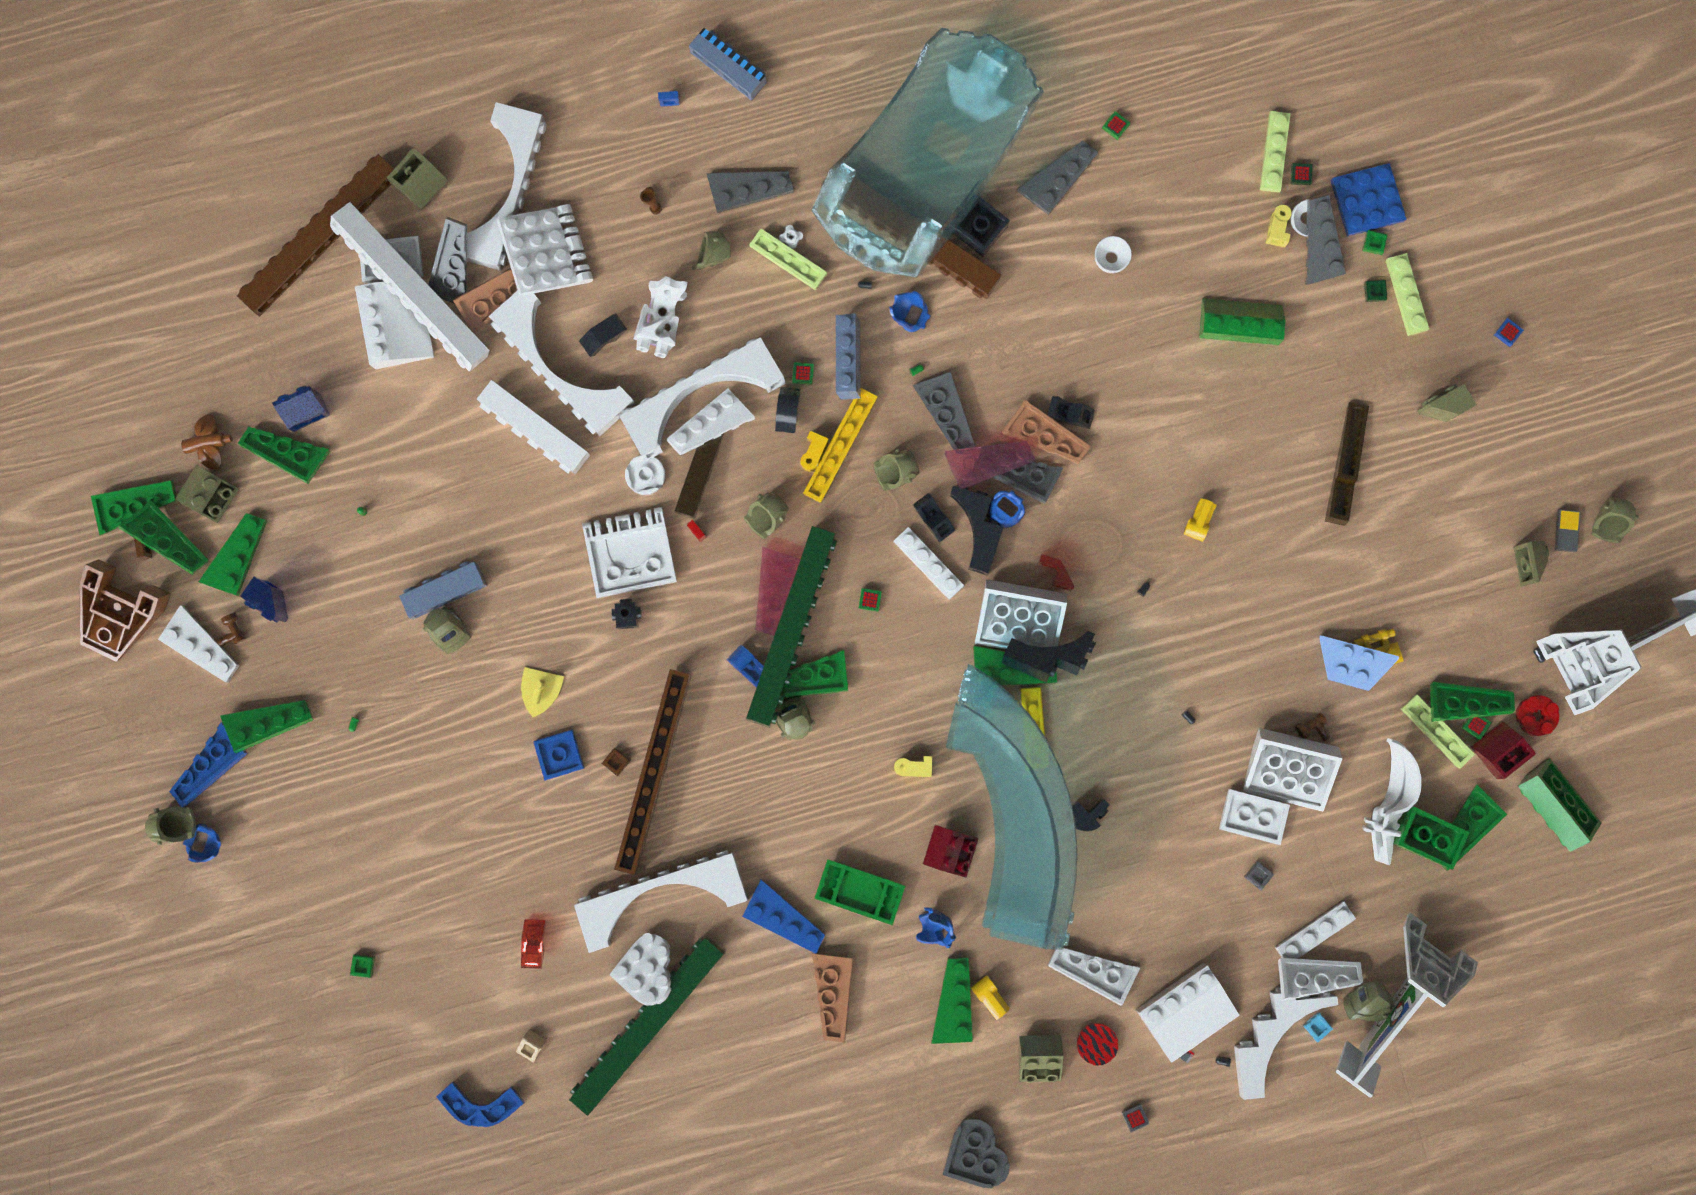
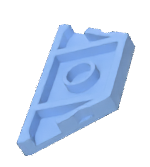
M1321 635L1319 638L1328 680L1367 691L1399 659V656L1333 638Z

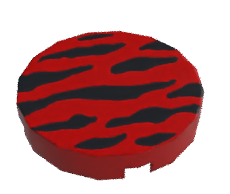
M1101 1023L1087 1025L1079 1032L1076 1040L1080 1056L1087 1063L1094 1066L1105 1065L1111 1062L1118 1051V1039L1115 1032L1107 1025Z

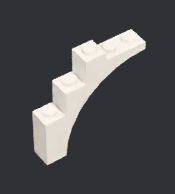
M1281 987L1275 988L1276 991L1270 992L1272 1017H1270V1014H1259L1258 1018L1252 1019L1255 1044L1252 1041H1242L1240 1045L1234 1046L1239 1095L1244 1100L1265 1098L1267 1064L1273 1049L1282 1035L1295 1022L1307 1014L1321 1008L1338 1005L1337 996L1330 994V991L1319 993L1317 996L1309 995L1282 1001Z

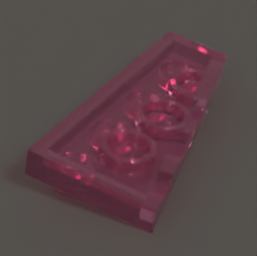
M1027 441L949 450L944 453L960 490L1035 460Z
M762 547L755 630L774 636L800 559Z

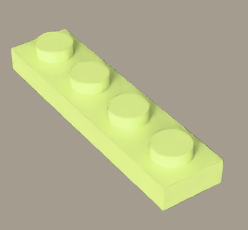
M1270 111L1260 190L1281 191L1291 113Z
M763 229L759 230L749 244L751 248L814 290L819 287L827 275L826 271Z
M1407 253L1387 258L1386 264L1407 335L1410 336L1428 331L1429 326Z
M1414 695L1401 708L1457 768H1462L1475 755L1443 721L1431 722V708L1418 695Z

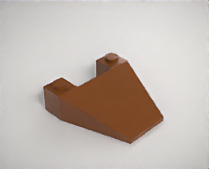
M98 559L85 564L80 579V645L117 662L165 611L171 593L154 585L140 590L138 598L111 586L116 567Z

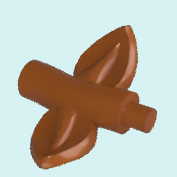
M207 414L195 423L194 430L196 436L182 440L181 446L185 454L197 451L198 459L205 467L218 470L222 462L221 452L218 447L226 446V443L232 442L233 438L231 434L215 433L217 429L216 420L211 414Z

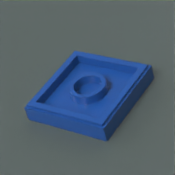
M573 729L533 741L544 781L585 769Z

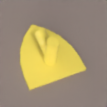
M524 668L521 683L522 698L533 718L545 712L557 699L562 688L564 676Z

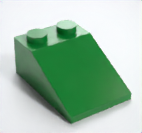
M1414 806L1407 812H1403L1397 822L1400 824L1397 831L1401 832V836H1395L1393 845L1453 870L1469 832Z

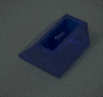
M310 386L299 387L295 393L281 395L277 398V401L272 402L286 427L293 432L330 416L322 395Z
M254 576L240 595L245 600L244 604L253 610L262 611L260 615L269 621L273 620L276 623L278 621L286 622L288 615L283 591L269 581Z

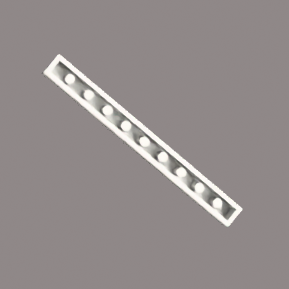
M350 202L331 215L330 226L332 230L345 239L346 245L359 254L360 260L373 269V273L378 279L384 280L389 291L400 297L404 307L410 308L415 313V318L429 328L430 334L443 343L444 349L457 358L456 360L462 368H466L470 372L488 357L490 350Z

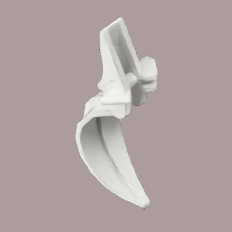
M1388 738L1387 742L1390 744L1392 756L1388 790L1382 804L1374 808L1372 819L1364 817L1367 825H1363L1362 829L1372 833L1375 860L1390 865L1395 836H1401V832L1397 831L1400 826L1397 820L1402 816L1403 812H1407L1418 801L1421 793V774L1418 763L1406 747L1399 741Z

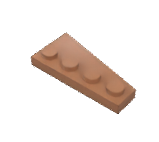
M509 268L453 299L467 327L474 334L484 324H487L491 320L489 316L518 290L512 269Z
M1024 400L1001 432V434L1079 464L1091 447L1026 400Z
M812 953L821 1011L823 1039L845 1042L854 958Z

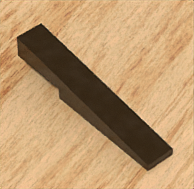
M1352 402L1348 403L1325 522L1342 526L1349 522L1354 487L1358 480L1369 406Z
M724 433L720 437L711 439L696 448L674 510L675 513L693 519L696 518Z

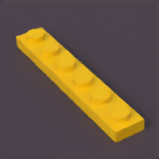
M861 388V398L853 399L804 490V495L822 503L878 396Z

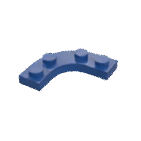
M454 1081L436 1096L456 1120L465 1125L477 1127L496 1125L508 1118L525 1103L517 1091L510 1087L495 1101L483 1105L476 1104L464 1095Z

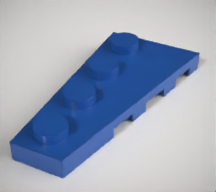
M222 722L217 727L218 730L213 737L207 740L206 746L201 753L195 756L194 762L189 769L183 772L169 791L181 807L185 808L248 754L245 750L238 753L233 751Z
M762 879L760 880L742 917L816 954L825 934Z

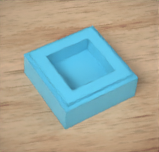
M1319 1012L1303 1024V1027L1316 1042H1319L1333 1030Z

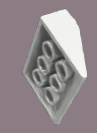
M385 282L355 286L368 360L374 369L434 358L429 328L415 318V313L410 308L404 307L400 297L397 294H392Z
M986 579L975 644L1007 649L1011 638L1033 646H1058L1067 606V594Z
M1259 728L1253 744L1243 792L1324 811L1342 761L1340 748Z
M1204 963L1136 1009L1171 1063L1239 1016L1221 984L1208 965Z

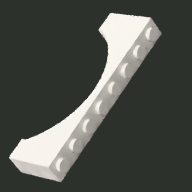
M496 102L490 121L494 128L502 132L510 145L514 159V180L510 194L499 212L481 227L467 233V262L501 271L502 265L505 266L508 256L497 219L517 215L519 209H522L524 205L523 194L529 188L530 179L528 177L530 171H533L535 168L534 157L540 150L541 141L539 140L541 134L545 133L546 122L542 114Z
M517 290L489 316L493 321L490 325L498 333L502 331L506 335L504 340L511 347L515 345L520 350L517 354L525 362L529 360L533 364L531 369L538 376L542 374L547 379L544 383L552 391L556 389L560 393L558 398L565 405L569 403L574 408L571 412L579 420L583 418L587 422L585 427L592 434L596 432L601 436L620 419L623 411L633 407L635 402L620 386L611 390L584 389L563 381L550 371L541 358L535 337L536 313L541 302L534 293L519 296Z
M761 337L748 341L746 346L740 349H733L728 353V356L722 359H715L711 362L710 366L697 369L692 376L679 379L674 386L663 388L656 396L645 398L640 402V405L623 411L620 418L645 462L663 452L661 450V441L669 417L678 404L696 389L715 382L740 381L760 386L770 393L786 384L781 371Z
M728 850L717 853V858L711 860L708 857L696 860L697 864L690 867L688 863L677 866L678 871L672 873L669 872V869L657 873L658 877L650 879L647 876L638 879V884L630 886V883L619 885V890L611 892L610 889L598 892L599 897L591 899L589 895L578 899L579 903L575 904L574 907L588 952L591 953L609 947L611 945L610 938L613 929L626 907L645 891L667 884L696 886L721 898L726 902L727 907L748 901L734 853L729 854Z

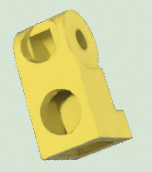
M1279 205L1272 213L1265 243L1286 247L1289 243L1291 234H1287L1285 231L1292 212L1288 206Z
M924 756V762L909 761L905 758L898 759L894 765L895 772L900 776L932 777V756Z

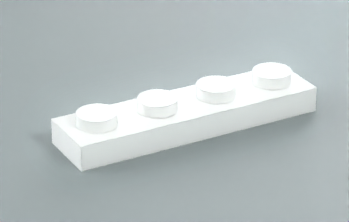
M909 527L893 541L949 600L964 587L959 579Z
M1341 901L1275 946L1282 958L1298 959L1356 918L1346 903Z

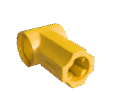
M1200 498L1183 534L1203 542L1208 533L1209 522L1216 504L1207 499Z
M987 975L970 987L996 1020L1010 1010L1009 1006L997 992L998 989Z

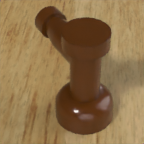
M647 187L640 194L641 201L645 205L650 206L652 214H659L662 211V206L656 200L657 195L652 187Z
M236 612L220 619L222 624L228 625L231 633L217 640L220 647L232 641L234 644H238L246 640L245 635L242 636L236 624L238 620Z
M1321 712L1306 724L1299 723L1295 726L1298 735L1303 739L1308 738L1310 731L1314 728L1322 736L1323 741L1331 738L1324 727L1327 719Z

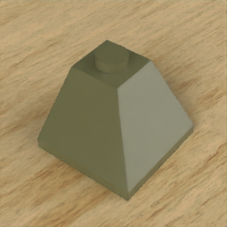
M1533 541L1513 547L1520 586L1523 587L1540 582L1549 557V550L1545 542Z

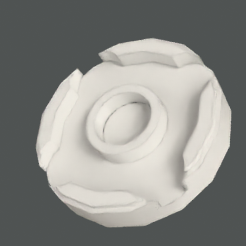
M640 455L633 458L625 470V479L628 486L635 493L651 495L663 486L666 479L665 469L657 458L653 457L645 462Z

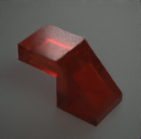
M1041 554L1037 564L1056 570L1052 586L1072 591L1074 584L1062 561Z
M524 920L521 939V968L542 969L545 952L543 944L546 928L545 920Z

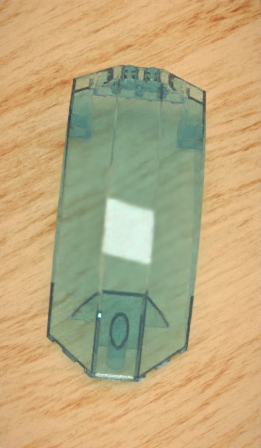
M941 28L925 43L915 67L882 113L850 150L830 168L811 210L839 249L874 271L918 277L951 237L977 201L1044 94L1042 87H1038L1035 83L1037 78L1032 69L1027 68V60L1023 54L991 34L983 33L981 37L974 36L973 32L959 30L958 33H951L947 28Z
M968 664L964 670L963 680L958 693V703L954 707L945 748L974 755L990 797L994 818L995 852L991 885L981 926L990 929L989 935L991 937L1043 949L1063 950L1064 945H1068L1070 933H1067L1068 924L1072 925L1074 919V912L1071 910L1077 879L1078 849L1070 794L1052 748L1031 715L997 681L973 665Z

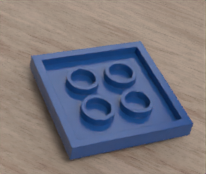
M1390 163L1334 177L1330 180L1347 237L1367 232L1368 230L1402 223L1407 220Z

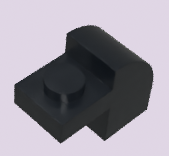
M791 387L780 388L775 431L796 432L801 389Z
M1101 799L1088 812L1079 802H1075L1062 817L1077 830L1093 831L1101 826L1096 819H1102L1109 812L1107 808L1110 804L1105 799Z

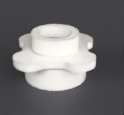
M792 225L786 226V231L779 236V240L791 249L796 248L799 240L803 238L802 232L796 231Z

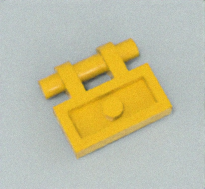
M1393 628L1378 630V633L1369 636L1365 634L1353 641L1355 645L1372 649L1371 643L1380 641L1382 647L1373 650L1399 656V659L1394 664L1404 661L1398 642L1389 643L1388 639L1395 636Z

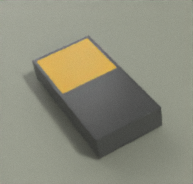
M1558 510L1555 550L1577 552L1580 524L1579 511Z

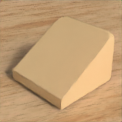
M528 1030L516 1052L534 1063L546 1039Z

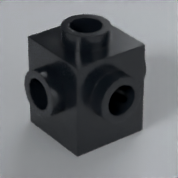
M621 599L620 603H614L615 609H612V620L616 621V628H639L638 619L642 618L641 607H637V603L632 602V599ZM629 611L628 616L625 617V612Z

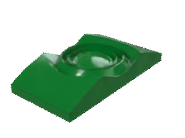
M827 859L814 899L893 926L906 886Z

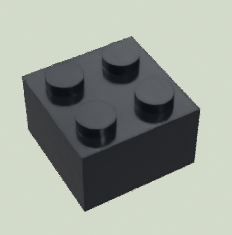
M978 195L954 224L952 233L980 256L984 257L1008 228L1010 220Z

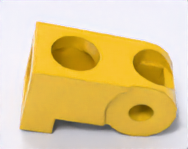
M810 431L807 441L811 443L807 453L803 454L800 460L802 468L808 472L816 470L829 442L828 438Z

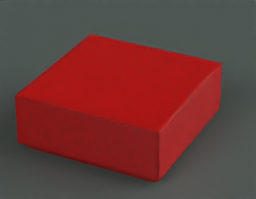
M693 519L687 523L688 528L699 542L707 538Z

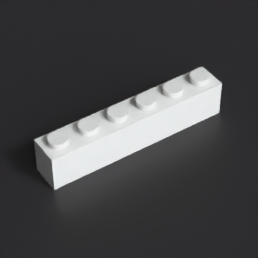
M491 380L478 396L477 400L481 403L479 406L488 414L492 411L497 415L495 418L504 426L508 423L513 427L511 429L513 433L520 438L524 435L529 439L527 441L529 445L536 450L540 447L545 451L543 455L552 462L554 459L560 462L559 467L569 474L572 471L576 474L590 455L587 451Z

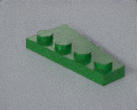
M248 427L238 441V445L306 484L310 483L330 453V450L327 448L316 447L306 442H298L288 437H280L252 427Z
M174 481L92 495L91 500L99 536L117 529L121 523L150 501L159 509L177 501L175 499L177 495Z
M152 501L118 527L192 575L209 561Z
M246 513L198 582L239 596L267 520Z
M973 646L975 687L1046 683L1002 664L1005 652ZM1057 671L1054 677H1049L1047 683H1057Z
M844 650L791 669L789 671L792 674L789 685H784L782 692L786 693L785 698L847 692L848 683Z
M1432 682L1430 684L1431 722L1512 714L1515 711L1514 692L1440 682Z
M305 700L220 715L235 753L314 720Z
M1475 785L1452 822L1453 825L1469 832L1457 862L1508 815L1478 785ZM1442 866L1446 871L1450 870L1449 868Z
M947 958L931 1044L973 1042L969 958Z

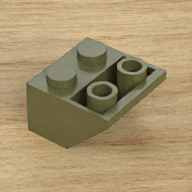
M414 148L387 177L397 190L421 210L448 182V179Z
M1455 384L1421 404L1423 407L1417 412L1419 415L1448 422L1477 404L1465 384L1459 387Z
M196 465L175 499L186 507L218 523L239 489L205 468Z
M1061 1035L1019 1036V1081L1028 1083L1061 1081L1063 1067Z

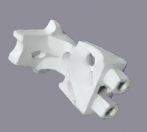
M667 276L660 281L649 282V290L651 291L650 306L648 307L647 304L643 305L633 338L637 340V350L647 352L650 345L656 346L654 355L664 358L667 356L668 351L675 346L679 318L675 316V305L677 301H683L687 297V293L684 292L687 282L675 281ZM660 308L666 309L665 316L658 314ZM665 324L670 325V331L665 330Z

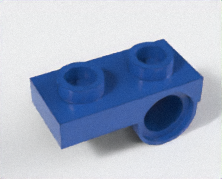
M740 645L727 658V661L757 688L764 666L744 646Z

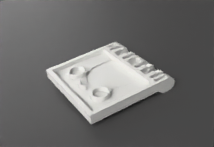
M570 204L497 219L519 296L593 281L592 273L588 271L590 270L588 264L576 267L573 265V262L582 261L586 258L585 252L577 253L584 250L580 235H574L579 232L578 228L569 227L563 230L561 226L575 221L574 216L571 215L573 211Z
M662 507L654 508L657 524L653 522L651 509L646 510L648 525L642 527L641 517L638 512L634 513L636 528H632L630 514L615 516L618 532H614L611 518H606L609 533L603 535L599 520L594 521L596 536H594L591 522L582 523L596 598L677 582Z

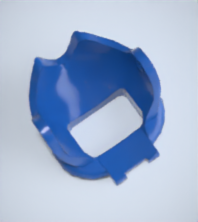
M916 291L895 295L894 304L889 306L892 318L908 332H916L920 328L925 329V324L931 317L928 314V307L922 295ZM912 306L922 309L916 325L905 321Z
M1013 490L1010 492H997L988 508L989 519L998 522L1004 528L1014 526L1025 515V508L1022 504L1024 499L1017 496ZM1003 497L1009 499L1019 508L1013 517L998 506L999 501Z
M205 824L196 825L195 837L183 841V845H186L188 860L195 863L212 860L218 855L222 843L218 834ZM198 831L208 834L203 852L192 849Z
M924 907V910L929 913L919 915L920 922L922 923V932L916 935L917 941L926 944H939L950 948L952 942L956 939L951 919L933 908ZM943 928L946 931H948V934L945 938L943 935Z

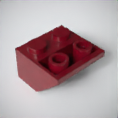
M1504 722L1499 723L1470 746L1496 779H1506L1536 755V752L1524 737Z
M935 825L923 864L966 878L979 838Z

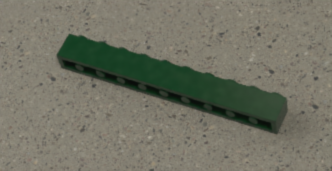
M814 526L811 527L746 717L747 721L768 728L771 727V724H776L779 715L776 709L778 704L782 705L786 694L782 692L784 685H789L792 674L789 671L791 665H796L799 656L795 654L797 647H802L805 635H802L804 627H809L812 616H809L811 608L815 609L818 597L815 596L817 589L821 590L825 578L822 577L824 570L828 571L831 562L828 556L830 551L834 552L838 541L834 539L835 533Z
M707 936L704 940L699 938L692 946L694 952L690 956L686 954L679 962L681 967L677 972L674 970L670 972L671 992L667 999L661 1004L649 1006L643 1004L638 1010L640 1016L636 1020L632 1018L624 1027L627 1030L624 1035L618 1034L611 1042L613 1048L609 1052L605 1050L597 1059L600 1062L594 1069L591 1066L584 1074L586 1080L582 1084L577 1083L570 1091L572 1096L569 1101L585 1115L588 1116L724 955L725 952Z

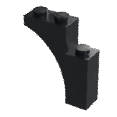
M957 484V487H952L950 497L966 513L973 532V553L968 570L987 576L1004 527H1001L998 522L993 520L984 521L992 499L988 497L987 493L978 490L976 493L968 491L969 487Z
M1087 631L1073 642L1055 647L1033 646L1011 638L1003 655L1002 664L1046 683L1050 676L1054 677L1057 668L1077 676L1080 669L1084 670L1089 660L1085 658L1087 653L1092 654L1096 642L1093 641L1095 633Z

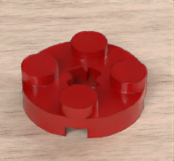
M1530 696L1519 703L1516 709V720L1522 727L1521 729L1528 735H1548L1558 725L1559 706L1546 696ZM1537 710H1539L1542 715V719H1539V722L1536 721V717L1533 716V713L1537 712Z

